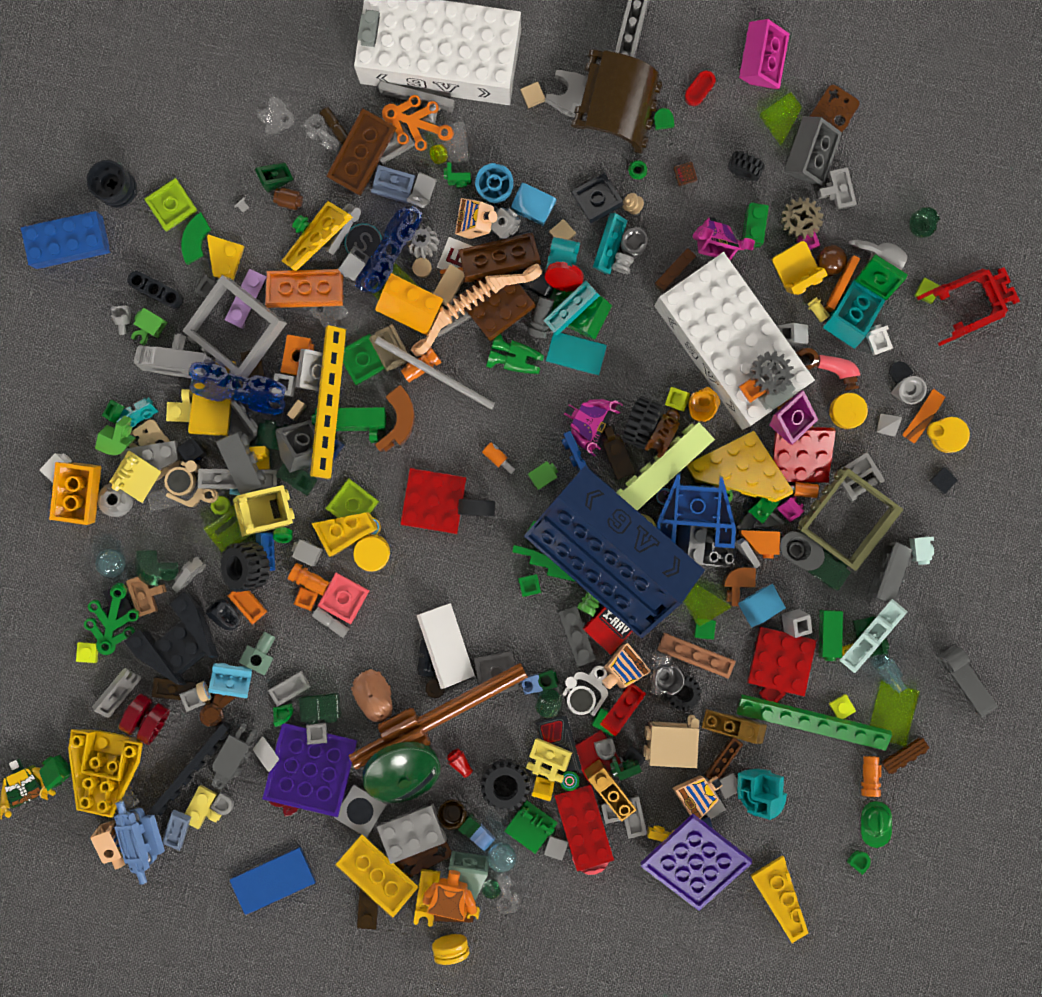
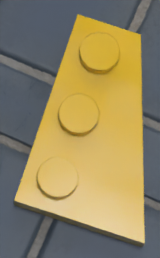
M369 512L312 523L329 557L334 556L378 529Z

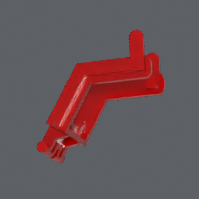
M1005 267L997 270L999 274L996 276H992L990 270L982 268L916 297L919 301L933 294L935 297L939 296L942 301L950 297V291L976 281L982 284L992 305V311L989 316L967 326H964L962 321L952 325L955 330L951 332L952 337L939 342L938 346L1005 317L1008 311L1005 304L1012 301L1013 305L1020 302L1014 286L1007 289L1006 284L1011 283Z

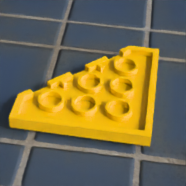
M755 431L686 465L696 483H706L719 487V477L723 476L726 490L730 491L731 489L739 491L744 495L767 498L768 501L777 502L793 494V489Z

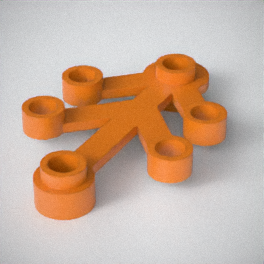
M417 95L410 96L408 101L399 106L388 104L382 110L383 119L397 128V141L402 145L407 144L410 138L408 134L404 133L400 121L407 123L415 140V148L419 151L426 150L427 142L423 140L417 127L438 134V137L444 141H449L454 136L452 127L448 125L439 127L420 120L431 113L435 114L439 111V105L434 101L429 102L427 107L409 116L403 114V112L411 107H419L421 105V98ZM416 97L418 103L413 105L412 99ZM431 104L436 105V109L434 111L430 110ZM390 110L394 111L393 117H389L388 112ZM443 129L448 130L447 136L442 135ZM402 135L406 136L405 142H401L400 137ZM420 141H423L424 147L422 149L418 147V143Z

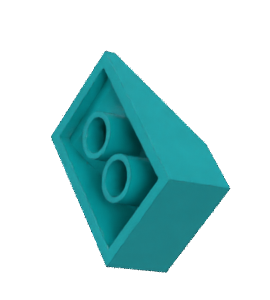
M854 278L823 328L855 349L868 334L886 300L856 282Z

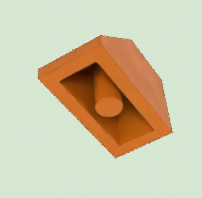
M739 530L738 534L747 541L756 554H762V558H774V555H779L780 532Z

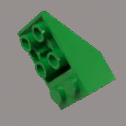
M554 288L550 299L554 300L552 312L574 291H561ZM599 296L567 327L595 340L612 305L604 297Z

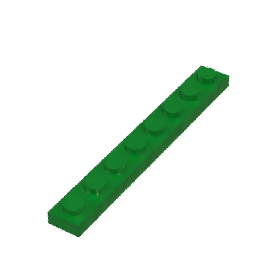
M741 694L736 709V714L882 750L887 749L892 737L890 730Z

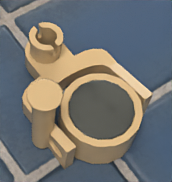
M192 460L182 461L181 465L184 467H174L165 475V487L170 492L166 494V497L188 507L196 506L200 499L208 503H214L219 497L216 489H197L195 495L189 501L176 496L188 495L196 486V477L193 471L198 472V469L201 467ZM209 492H211L213 496L210 499L207 497V494Z

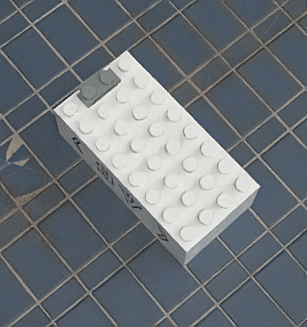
M364 0L354 63L360 84L379 86V82L383 81L429 94L510 105L521 34V12L444 0Z
M724 252L661 295L654 305L742 430L753 425L815 381ZM769 351L770 355L777 351L778 357L785 354L783 359L785 361L791 360L788 366H794V369L790 371V373L794 374V377L789 379L792 384L790 386L785 385L787 389L784 392L780 390V393L777 395L774 394V391L770 395H767V392L749 403L739 389V386L754 375V373L750 372V369L755 367L752 363L755 360L758 361L757 357L759 355L764 356V353ZM769 361L764 362L761 367H767ZM783 379L777 380L775 386L781 384Z

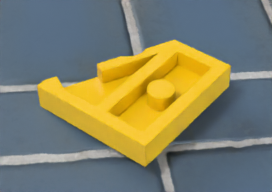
M208 235L213 276L220 279L224 275L234 281L244 246Z

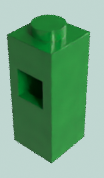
M820 610L819 656L824 657V661H836V658H842L843 611Z

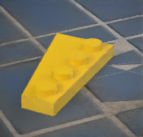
M327 201L282 259V262L294 271H297L353 217Z
M782 855L750 876L791 943H794L808 934V930L793 888L785 858Z

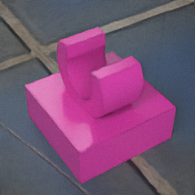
M796 496L790 497L777 508L789 522L804 512L802 509L804 505H798L795 502Z

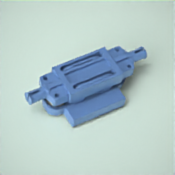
M119 801L115 803L119 813L114 817L117 825L114 827L125 864L128 863L130 872L137 874L139 885L147 883L144 871L150 868L149 864H152L157 859V855L165 851L155 815H145L142 808H133L126 811L124 801Z

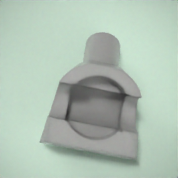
M129 306L111 307V317L114 324L118 325L119 335L127 334L125 324H129L131 321Z

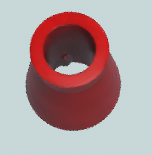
M457 748L447 755L448 764L464 778L473 772L463 751Z

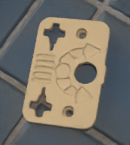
M155 420L146 421L130 433V435L139 436V446L156 444L158 440L170 442ZM135 443L129 445L130 448L139 447ZM179 460L169 465V467L160 470L162 472L156 481L164 477L172 468L179 467L181 461Z

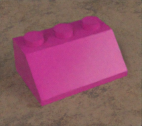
M769 19L749 22L739 78L751 85L780 89L790 33Z

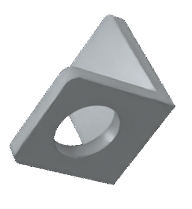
M419 173L413 192L406 201L425 208L430 202L437 180Z

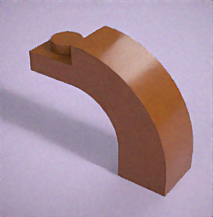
M401 385L386 396L396 411L397 421L394 429L375 444L380 452L383 450L385 452L389 451L394 446V441H397L402 446L411 435L414 427V405Z

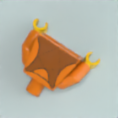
M450 870L447 879L440 878L438 883H433L424 892L419 905L420 907L422 905L428 906V914L464 921L466 915L467 919H470L472 915L478 919L480 912L472 892L468 889L467 883L459 881L460 872L456 870Z

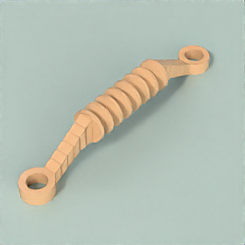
M534 264L528 267L522 274L486 276V284L479 281L480 288H477L475 285L472 286L473 293L467 289V297L459 294L461 301L453 298L455 305L447 302L448 310L440 307L426 339L415 343L411 351L416 357L423 355L432 346L441 328L453 323L451 316L458 319V311L464 315V307L472 310L470 303L478 306L477 299L484 302V294L490 298V290L497 293L498 290L506 285L533 281L541 275V267L539 264Z

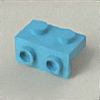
M214 663L208 693L247 698L252 669L245 666L237 667L226 663Z

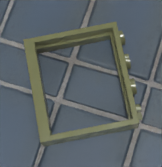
M843 467L834 474L833 478L835 479L833 482L824 487L822 490L823 495L820 499H816L811 504V510L807 516L804 515L799 520L798 529L853 570L857 571L904 509L853 471ZM847 476L889 507L850 559L808 529L809 525Z

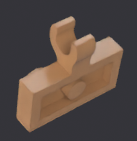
M146 574L126 581L134 607L140 613L139 617L158 611L154 596L167 592L165 584L151 588Z

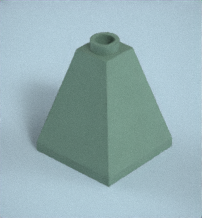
M452 851L449 871L456 870L460 872L459 881L467 883L468 889L472 892L474 900H476L488 876L490 856Z

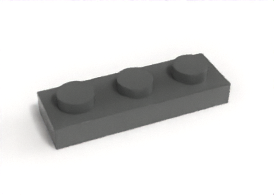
M577 606L558 612L577 666L596 661L587 634L582 629L584 626Z

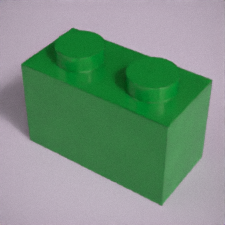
M749 203L745 213L742 240L744 238L755 240L754 247L760 248L764 243L769 205Z

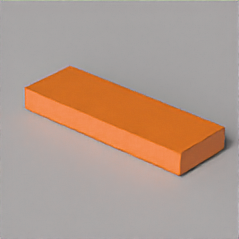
M854 255L848 260L824 307L826 311L832 312L837 306L860 260L859 257Z

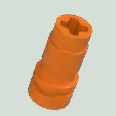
M432 347L418 358L431 367L442 363ZM409 362L401 370L408 382L417 379L425 373Z
M296 563L288 576V580L296 581L297 585L301 584L305 588L323 596L330 582L308 571V568H302L303 565Z
M863 756V782H861L863 788H861V795L880 797L881 789L879 787H881V783H879V778L881 777V765H879V757Z

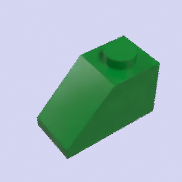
M60 754L55 757H48L42 763L44 766L39 770L47 791L61 785L71 775V766Z

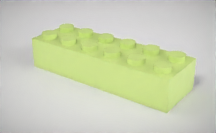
M699 422L695 425L693 423L688 425L682 431L684 435L681 438L679 436L675 437L669 445L670 448L661 458H658L656 455L654 463H647L639 470L642 474L638 477L636 475L625 483L627 487L624 490L620 488L616 493L634 509L639 510L715 440Z

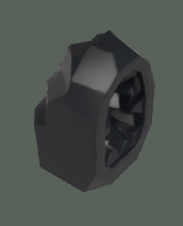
M224 599L215 601L206 610L207 616L219 627L225 630L237 628L239 624L238 613Z

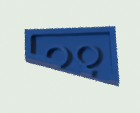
M571 431L563 434L564 438L561 441L565 450L569 449L572 456L569 459L573 467L577 466L580 472L587 465L584 459L581 458V452Z

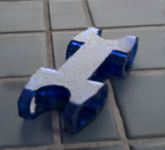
M412 206L408 209L403 207L397 210L384 231V237L373 256L368 259L366 265L359 273L356 280V288L365 293L368 291L376 293L383 287L393 271L395 260L405 243L412 239L422 220V212ZM412 211H414L417 214V220L413 223ZM388 245H390L392 248V252L390 253V255L386 253V247ZM363 277H366L364 280V287H362L361 279ZM378 282V286H377L376 288L372 289V288L375 286V284Z
M195 362L191 364L189 375L192 377L189 389L194 394L214 401L230 399L246 403L251 410L260 413H283L285 407L283 399L286 387L282 383L259 375L246 378L230 374L225 367L213 363ZM202 368L205 370V374H196L194 370ZM202 383L205 387L203 389H196L194 385ZM273 388H279L282 392L274 394L270 391ZM276 402L281 406L274 409L270 406V403Z

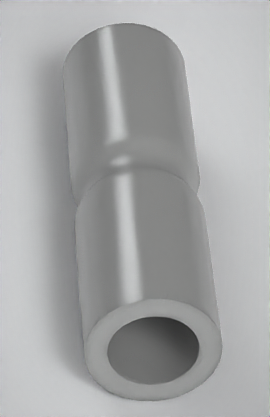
M320 607L312 614V617L328 626L329 629L342 638L350 630Z

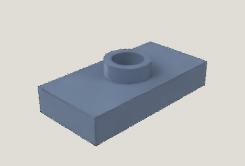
M173 810L162 843L180 851L191 816Z

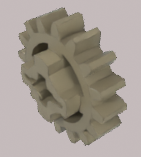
M799 197L798 202L794 199L791 200V206L786 204L784 208L786 211H782L781 214L784 217L781 219V223L785 224L783 230H789L788 236L795 234V239L802 236V239L805 240L806 235L811 238L814 232H819L820 228L818 226L823 224V221L820 219L824 215L819 213L821 207H815L816 201L809 203V198L806 201H802V198Z

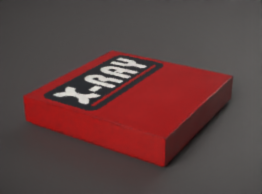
M604 606L582 628L610 655L633 632Z

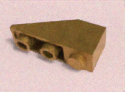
M706 709L702 724L704 729L754 744H763L767 727L763 723Z
M600 759L584 770L590 783L621 822L637 811Z

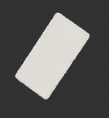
M264 737L253 748L261 763L270 772L278 762V756Z

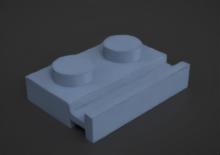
M378 165L371 193L408 203L406 200L411 195L416 177L412 174Z

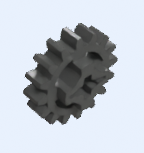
M767 351L764 353V356L759 355L757 357L758 361L755 360L752 363L755 367L750 369V372L754 373L750 380H756L754 387L760 386L759 392L767 390V395H770L774 391V394L777 395L780 393V390L784 392L787 389L785 385L790 386L792 384L789 379L794 377V374L790 373L794 366H788L791 360L785 361L783 359L785 354L778 357L777 351H774L772 355ZM769 361L767 367H761L764 362ZM783 379L781 384L775 386L777 380Z

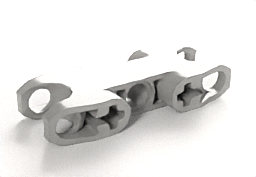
M557 70L555 78L566 85L568 90L561 96L547 94L545 102L559 112L575 118V107L581 106L588 77L576 72Z

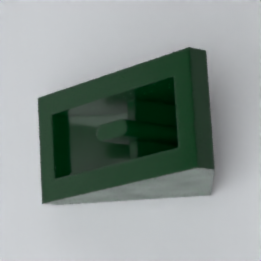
M286 163L255 168L260 182L267 193L294 180Z

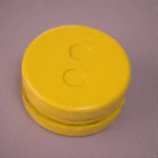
M845 393L836 397L829 408L832 422L842 429H852L861 425L868 413L865 400L855 393Z
M947 417L938 420L947 426L948 434L943 440H931L933 446L944 453L957 452L963 449L970 438L967 424L957 417Z
M369 534L357 542L353 552L354 560L363 570H380L389 559V544L383 537Z
M449 934L436 939L432 943L434 961L440 965H451L466 959L470 953L466 936L462 934Z

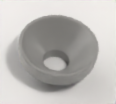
M112 483L105 485L98 494V506L108 516L120 517L127 514L132 508L134 498L121 489L118 491L112 489ZM110 494H115L118 498L115 505H110L107 501Z

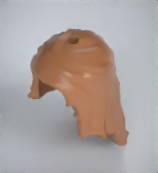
M369 669L368 671L361 672L353 681V687H351L352 694L368 719L373 722H381L390 717L393 710L390 685H388L385 677L379 671L376 672Z

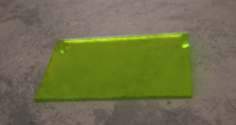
M881 681L870 726L890 730L892 732L890 742L906 747L920 691L900 685L901 690L899 691L895 689L892 683Z

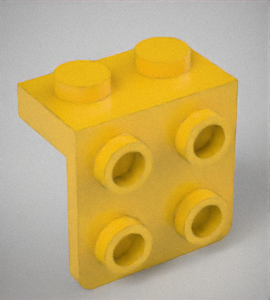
M800 241L772 258V263L786 291L794 295L804 293L808 286L821 283L823 281L822 278L827 276L825 268L817 266L805 241Z

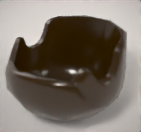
M451 799L440 805L437 817L440 826L452 830L459 828L465 822L467 814L464 805L460 801Z

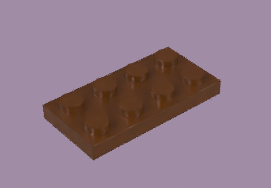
M362 108L326 177L361 196L397 128Z
M533 232L458 250L466 282L482 279L486 276H495L525 269L534 264L541 265Z

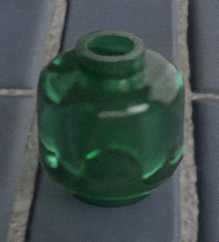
M553 689L541 691L536 701V711L546 718L557 716L562 705V697Z

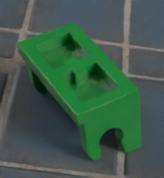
M759 497L748 512L763 524L782 499L772 502L768 501L767 498Z

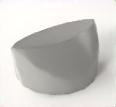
M910 376L899 382L891 394L907 404H917L925 397L927 387L924 380L920 377Z

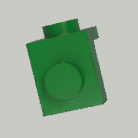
M447 162V168H444V179H448V185H456L457 188H465L467 185H471L470 172L452 173V164Z

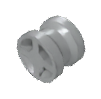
M616 253V262L612 265V269L623 274H629L631 270L630 264L633 263L634 258L626 254Z

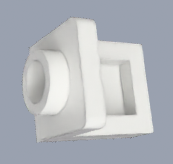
M879 324L871 327V331L866 335L873 356L893 349L886 331L889 329L888 325L882 327Z

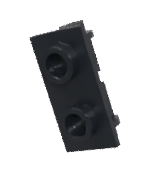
M423 636V640L420 641V653L424 654V657H419L418 675L435 676L436 672Z

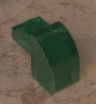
M284 463L276 474L277 477L309 496L319 480L314 476H310V473L304 469L289 472Z
M156 550L136 551V573L143 583L150 586H158L159 580L169 581L177 576L178 562L158 563Z

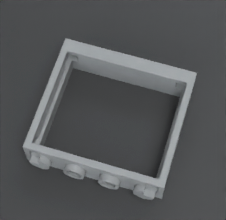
M222 275L183 329V332L188 335L187 339L202 346L201 350L205 354L213 355L216 358V363L222 367L226 366L229 368V373L232 376L247 379L287 323L231 278ZM227 289L271 323L240 367L196 333Z

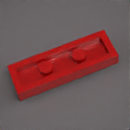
M630 684L600 725L616 736L646 693L635 684Z

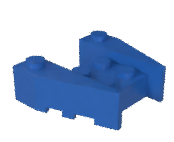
M678 473L658 519L657 528L672 542L676 543L677 525L716 527L715 547L735 548L736 527L723 476L719 477V487L682 485L680 484L681 473Z

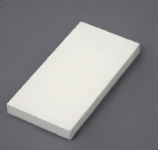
M451 603L418 614L417 618L441 689L474 677L475 675Z

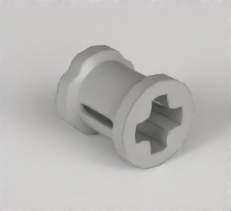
M431 104L430 110L434 111L436 109V105ZM431 113L420 120L437 125L435 122L437 113Z

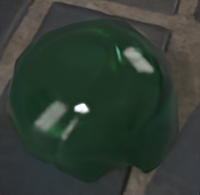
M931 207L920 208L910 217V231L919 238L930 237L938 230L937 223L940 220V216Z

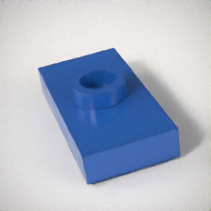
M273 532L256 533V542L266 551L270 562V571H274L275 551Z

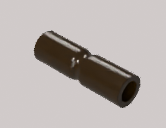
M326 107L319 114L328 127L331 128L340 144L343 145L348 134L342 125L339 124L330 108Z

